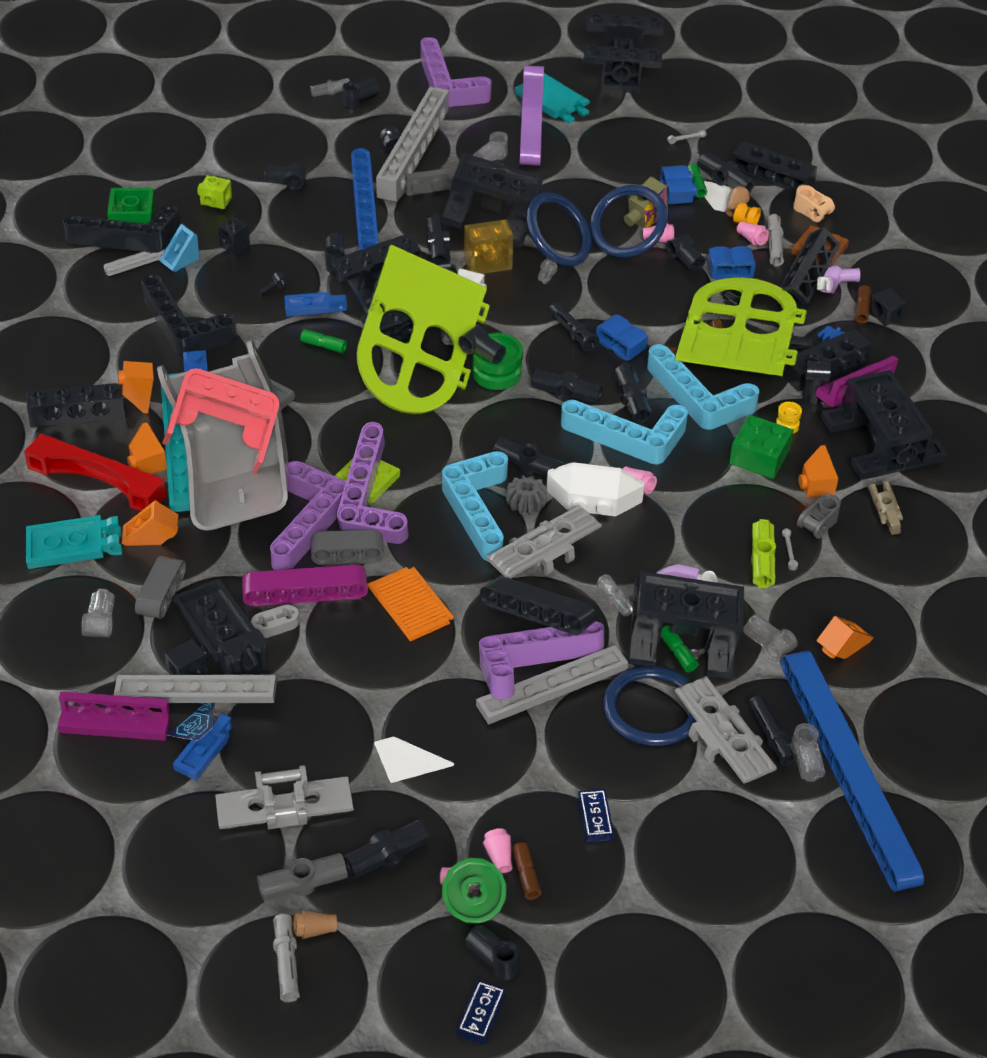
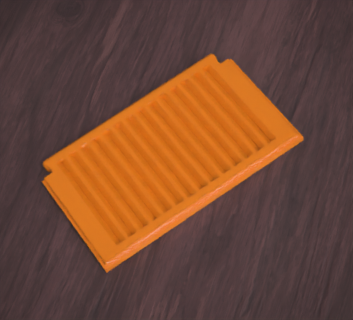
M405 567L368 583V588L410 642L449 625V620L454 619L453 614L415 567L411 569Z

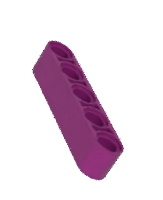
M344 565L247 573L242 578V592L245 604L249 606L358 599L368 593L366 570L363 566Z

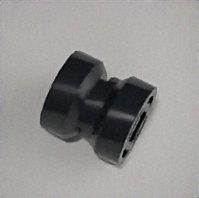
M387 127L380 133V140L386 153L389 155L400 138V133L395 127Z

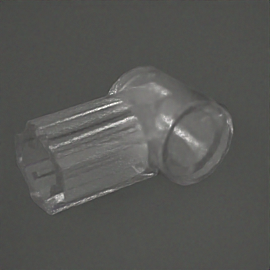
M504 132L492 133L489 138L490 141L473 154V156L489 161L505 158L508 155L507 134Z
M98 589L92 593L88 613H84L82 618L83 636H111V615L115 597L107 589Z
M753 615L744 626L743 632L760 644L766 656L773 662L780 661L783 655L789 654L797 647V640L793 633L787 629L779 631L759 615Z
M803 723L795 728L790 747L797 756L796 761L801 778L805 779L806 782L816 781L825 775V768L817 742L819 732L813 725Z

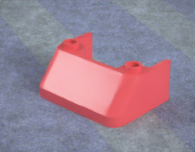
M191 369L185 374L162 444H168L175 424L182 426L191 425L195 421L198 412L244 426L242 433L243 442L248 447L258 450L252 472L257 473L265 457L279 408V400L271 392L201 369Z

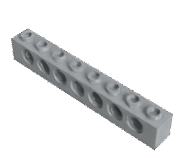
M429 87L376 177L377 198L397 202L405 188L406 174L414 172L449 111V90Z

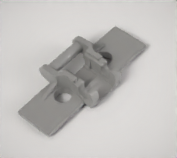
M578 505L549 522L544 520L540 523L539 527L523 536L510 539L508 545L488 555L487 560L502 575L510 579L532 566L539 567L540 565L544 567V574L548 575L553 572L554 559L565 554L566 563L573 561L575 553L574 547L571 544L601 528L602 524L583 507ZM562 528L570 530L568 533H561L559 531Z
M707 676L675 689L677 696L697 721L692 724L689 730V737L693 742H696L699 739L698 736H701L707 744L704 757L709 763H712L715 755L719 753L722 758H725L744 784L776 770L775 764L761 748L763 740L760 736H755L739 715V709L735 705L729 706ZM713 706L716 712L707 713L703 708Z
M305 765L299 766V769L261 774V771L255 772L257 789L215 795L219 829L267 823L268 829L307 824V817L353 811L348 777L307 782ZM296 781L293 792L273 795L271 786L268 787L266 785ZM315 795L320 799L314 804H309L305 802V798ZM253 803H261L264 805V808L260 811H252L249 809V806Z

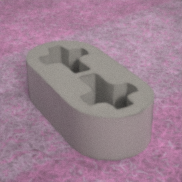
M283 605L254 615L251 623L255 629L260 630L264 638H268L295 629L299 624V612L292 605Z

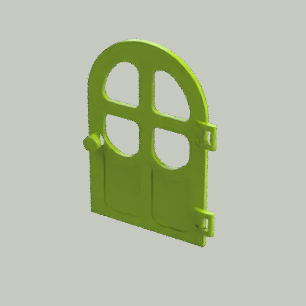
M390 245L357 348L358 369L369 391L380 402L396 411L408 414H423L434 411L444 405L454 394L457 387L466 389L471 370L463 367L467 353L461 349L458 339L476 326L477 321L482 324L485 323L490 305L483 302L487 287ZM380 304H382V305L384 306V312H383V310H382ZM481 308L484 309L482 316L479 315ZM398 310L405 312L412 319L413 330L409 343L400 342L381 333L379 326L384 313ZM439 327L451 337L454 349L449 361H444L422 351L421 343L427 328ZM373 346H381L402 356L403 363L395 385L383 383L376 374L372 363ZM416 363L434 369L444 376V383L440 389L424 398L415 397L408 390ZM461 373L465 374L463 382L459 381Z
M725 278L710 282L701 287L694 295L675 361L782 376L785 364L795 365L798 352L789 349L794 323L804 324L807 311L797 309L796 303L789 293L766 281L752 278ZM724 290H737L742 293L740 303L737 306L711 303L707 300L712 295ZM756 294L769 295L781 304L783 310L774 312L754 309L751 307L753 296ZM707 312L732 315L735 317V322L728 328H715L704 323L702 316ZM750 318L775 321L780 325L777 331L769 334L752 333L745 327L747 320Z

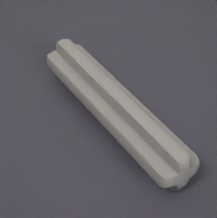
M165 249L158 253L143 251L106 263L104 271L107 276H112L158 261Z

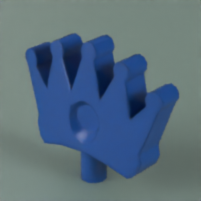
M826 326L825 329L818 333L817 337L824 336L822 342H825L846 332L840 331V327H837L835 330L830 326Z

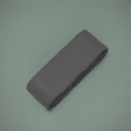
M377 530L321 531L313 534L311 537V559L318 565L377 563L384 557L383 535Z
M158 556L136 599V614L163 619L173 600L172 596L176 594L185 575L186 562L184 560Z

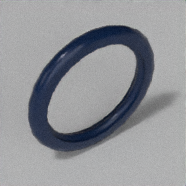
M626 185L612 190L598 202L591 216L590 232L595 245L602 252L618 258H630L650 250L660 240L667 226L668 213L666 204L656 191L645 186ZM627 195H640L649 199L657 211V224L652 234L644 242L629 248H619L609 244L603 238L600 230V220L605 209L613 201Z
M546 192L536 195L529 203L526 214L527 227L533 242L545 257L556 264L567 267L580 265L589 256L592 247L591 232L584 215L573 202L558 193ZM547 202L555 203L564 208L575 220L580 230L582 241L580 251L574 256H564L556 252L541 235L537 223V211L542 204Z
M644 666L631 668L613 679L605 690L603 709L608 722L616 732L637 744L646 746L675 744L687 738L692 724L697 722L689 712V717L679 728L665 733H647L632 728L618 714L616 707L618 693L626 684L634 680L656 678L668 681L677 687L691 683L685 676L672 669L655 666L654 668Z

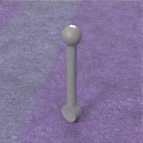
M701 130L699 133L677 137L670 135L667 141L670 144H674L678 140L699 136L704 138L706 131Z
M785 528L782 531V536L785 537L789 556L788 569L796 570L798 562L794 560L790 540L791 530Z

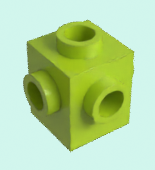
M207 175L198 186L201 205L225 209L232 198L231 180Z

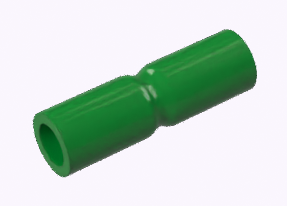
M690 164L687 168L688 171L692 172V183L696 184V196L702 198L707 195V188L698 165Z
M304 329L301 333V342L342 354L346 350V340L329 335L325 336L322 333Z
M665 626L660 637L670 651L674 653L686 672L694 671L699 665L698 661L687 646L684 645L680 636L676 633H671L672 626Z

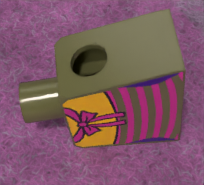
M650 177L642 186L656 191L662 197L668 213L667 186ZM632 195L629 198V213L624 216V221L628 226H633L636 223L642 228H648L657 222L656 208L649 199L640 195Z

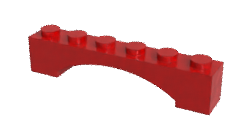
M40 433L24 451L27 469L46 476L50 473H75L102 480L125 494L129 499L130 507L138 511H142L153 501L161 503L166 497L164 479L105 458L94 452L81 449L75 445L62 442L54 437Z

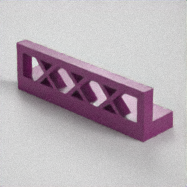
M895 356L889 357L817 388L815 396L830 407H835L844 403L848 379L891 370L894 374L899 359Z
M60 691L61 715L57 725L59 733L166 741L171 721L168 699ZM68 702H76L81 706H70ZM95 704H103L108 708H100ZM122 706H130L134 710H126ZM149 708H161L162 712H153Z

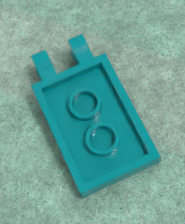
M544 73L543 112L554 119L561 117L568 124L575 121V118L570 115L575 110L583 117L589 114V110L584 107L589 104L588 99ZM523 84L515 87V94L522 99Z
M101 515L26 526V564L28 569L104 558L103 552H107L110 555H122V545L119 544V537H122L118 516L102 520Z

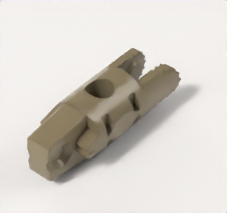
M889 481L883 482L884 491L879 494L875 484L868 485L881 523L887 524L891 535L901 533L899 520H903V516Z

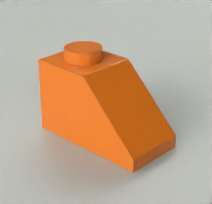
M124 361L123 370L118 371V384L122 385V394L140 411L148 413L154 379L153 364Z
M143 423L129 445L130 456L127 457L128 464L132 468H137L149 474L166 470L165 451L148 423Z
M825 445L820 446L805 462L802 474L799 475V486L801 489H804L807 498L821 497L824 494L835 495L838 477Z
M153 501L123 525L122 544L125 546L163 544L166 540L176 535L178 531V514L159 502Z
M834 616L816 641L824 646L821 650L833 659L835 657L846 659L870 643L873 637L856 623Z

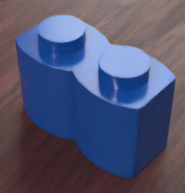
M687 166L661 167L660 181L667 186V204L693 203V196H696L697 188L696 184L692 183V172L688 171Z
M745 246L733 247L731 249L727 247H713L708 251L707 263L711 278L720 280L731 277H754L756 264L751 248Z
M613 315L597 326L596 335L599 337V343L605 348L612 349L616 355L624 360H631L647 348L648 335L645 331L632 326L626 318L620 315Z

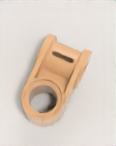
M801 185L797 188L793 206L797 212L804 214L812 221L819 222L824 218V215L834 211V202L829 197L808 185Z

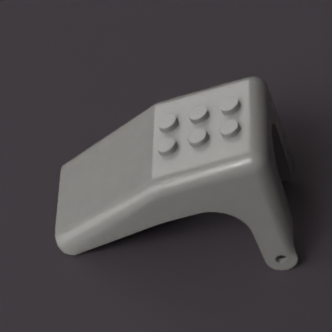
M253 340L247 341L249 354L232 358L233 365L210 371V373L275 394ZM163 365L158 366L157 370L161 385L174 408L182 381L187 372L169 376ZM280 404L265 457L257 473H253L252 468L258 450L248 447L243 442L242 433L244 426L198 412L195 421L191 425H180L187 455L190 516L197 528L213 530L274 513L285 506L288 498V453Z

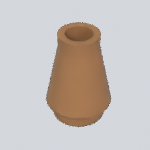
M738 186L731 190L726 208L727 215L734 217L738 204L740 202L745 204L749 202V191L746 188Z
M308 910L294 913V936H301L302 939L329 932H336V914H324Z

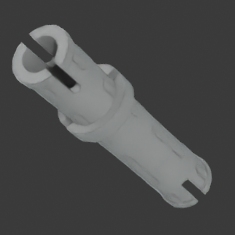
M772 214L767 218L770 263L773 266H780L784 262L782 246L783 229L781 228L780 216L777 217L776 214Z
M279 914L273 918L275 930L273 948L277 952L280 999L284 1002H293L300 997L295 959L297 943L292 932V917L288 914Z

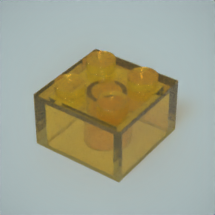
M507 219L465 225L464 261L468 271L484 274L512 269L513 233Z

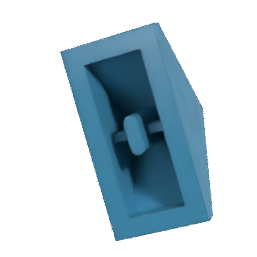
M183 224L179 226L159 260L174 272L199 260L197 234Z

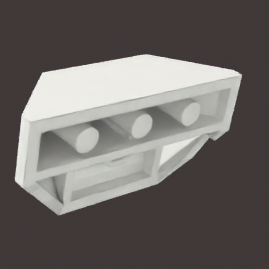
M572 462L556 469L548 470L547 491L568 511L580 505L588 513L617 516L642 503L645 482L640 479L638 480L621 468Z

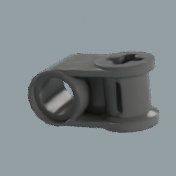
M833 494L822 495L815 503L801 513L797 526L806 528L813 533L815 538L820 539L838 521L840 499Z

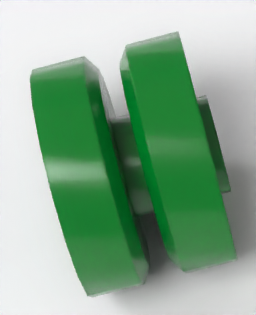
M488 334L491 339L506 347V354L502 361L496 365L473 352V378L479 385L487 389L505 390L511 388L520 381L522 376V344L515 337L508 334Z
M468 858L457 862L447 872L443 881L442 896L446 908L455 918L465 923L481 924L491 920L501 911L506 900V883L502 873L493 863L482 858ZM472 886L479 887V896H470L469 889Z

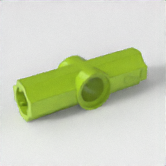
M763 519L752 525L751 564L753 565V584H756L758 588L767 589L775 584L776 543L774 542V524H771L769 520Z

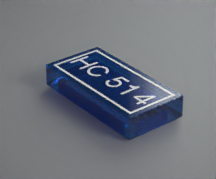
M606 790L578 791V802L586 842L614 840V830Z
M478 980L457 1027V1035L485 1044L505 998L506 989Z

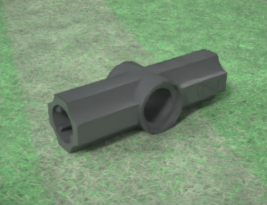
M340 853L313 861L306 858H298L288 868L257 876V882L262 900L264 901L292 893L306 896L311 894L317 886L347 878V870L343 856Z

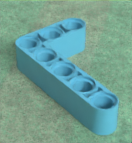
M656 344L649 348L648 371L680 405L687 409L688 414L700 427L709 430L715 429L756 411L759 396L757 386L746 383L713 396L681 361H675V355L668 347Z
M568 400L562 405L561 426L569 432L648 463L660 464L665 461L685 433L688 411L682 405L668 407L651 430L582 402Z
M498 451L447 465L442 470V491L479 554L486 561H488V555L503 548L504 537L476 490L502 483L507 479L508 457L505 453Z

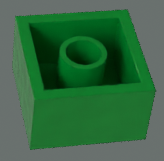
M111 188L107 213L108 219L148 224L156 214L154 188Z
M749 415L732 443L729 464L774 479L790 451L794 429Z

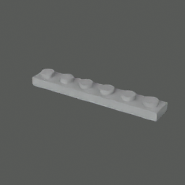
M613 645L514 684L515 694L508 699H496L491 694L476 699V706L489 725L628 669V662L616 645Z
M117 675L114 695L168 699V703H274L277 679L276 675Z

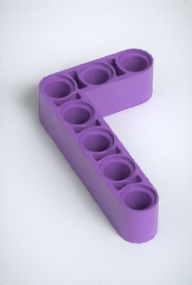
M431 37L421 40V62L429 86L449 90V107L483 104L491 100V80L489 78L474 77L451 80L438 41Z
M524 66L520 165L540 166L544 66Z
M369 422L361 430L337 510L339 528L341 531L377 530L383 535V542L400 544L405 542L409 536L406 516L399 512L367 507L385 446L382 426L376 422ZM348 518H353V520L345 521ZM372 522H376V523H377V524H375V525H369V524L372 523Z
M299 461L288 463V491L310 502L271 544L270 553L273 570L292 569L311 548L312 535L317 532L326 531L337 519V510L346 484L345 481Z
M596 621L578 635L547 627L482 638L479 641L480 667L491 695L496 699H508L515 694V667L581 658L603 650L604 625Z

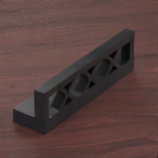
M825 227L809 234L780 285L782 290L790 295L793 294L803 305L808 304L817 289L818 277L824 276L841 245ZM825 240L832 246L830 250H826ZM817 255H821L822 265H818ZM809 269H813L814 280H810ZM801 284L805 285L806 295L799 290Z

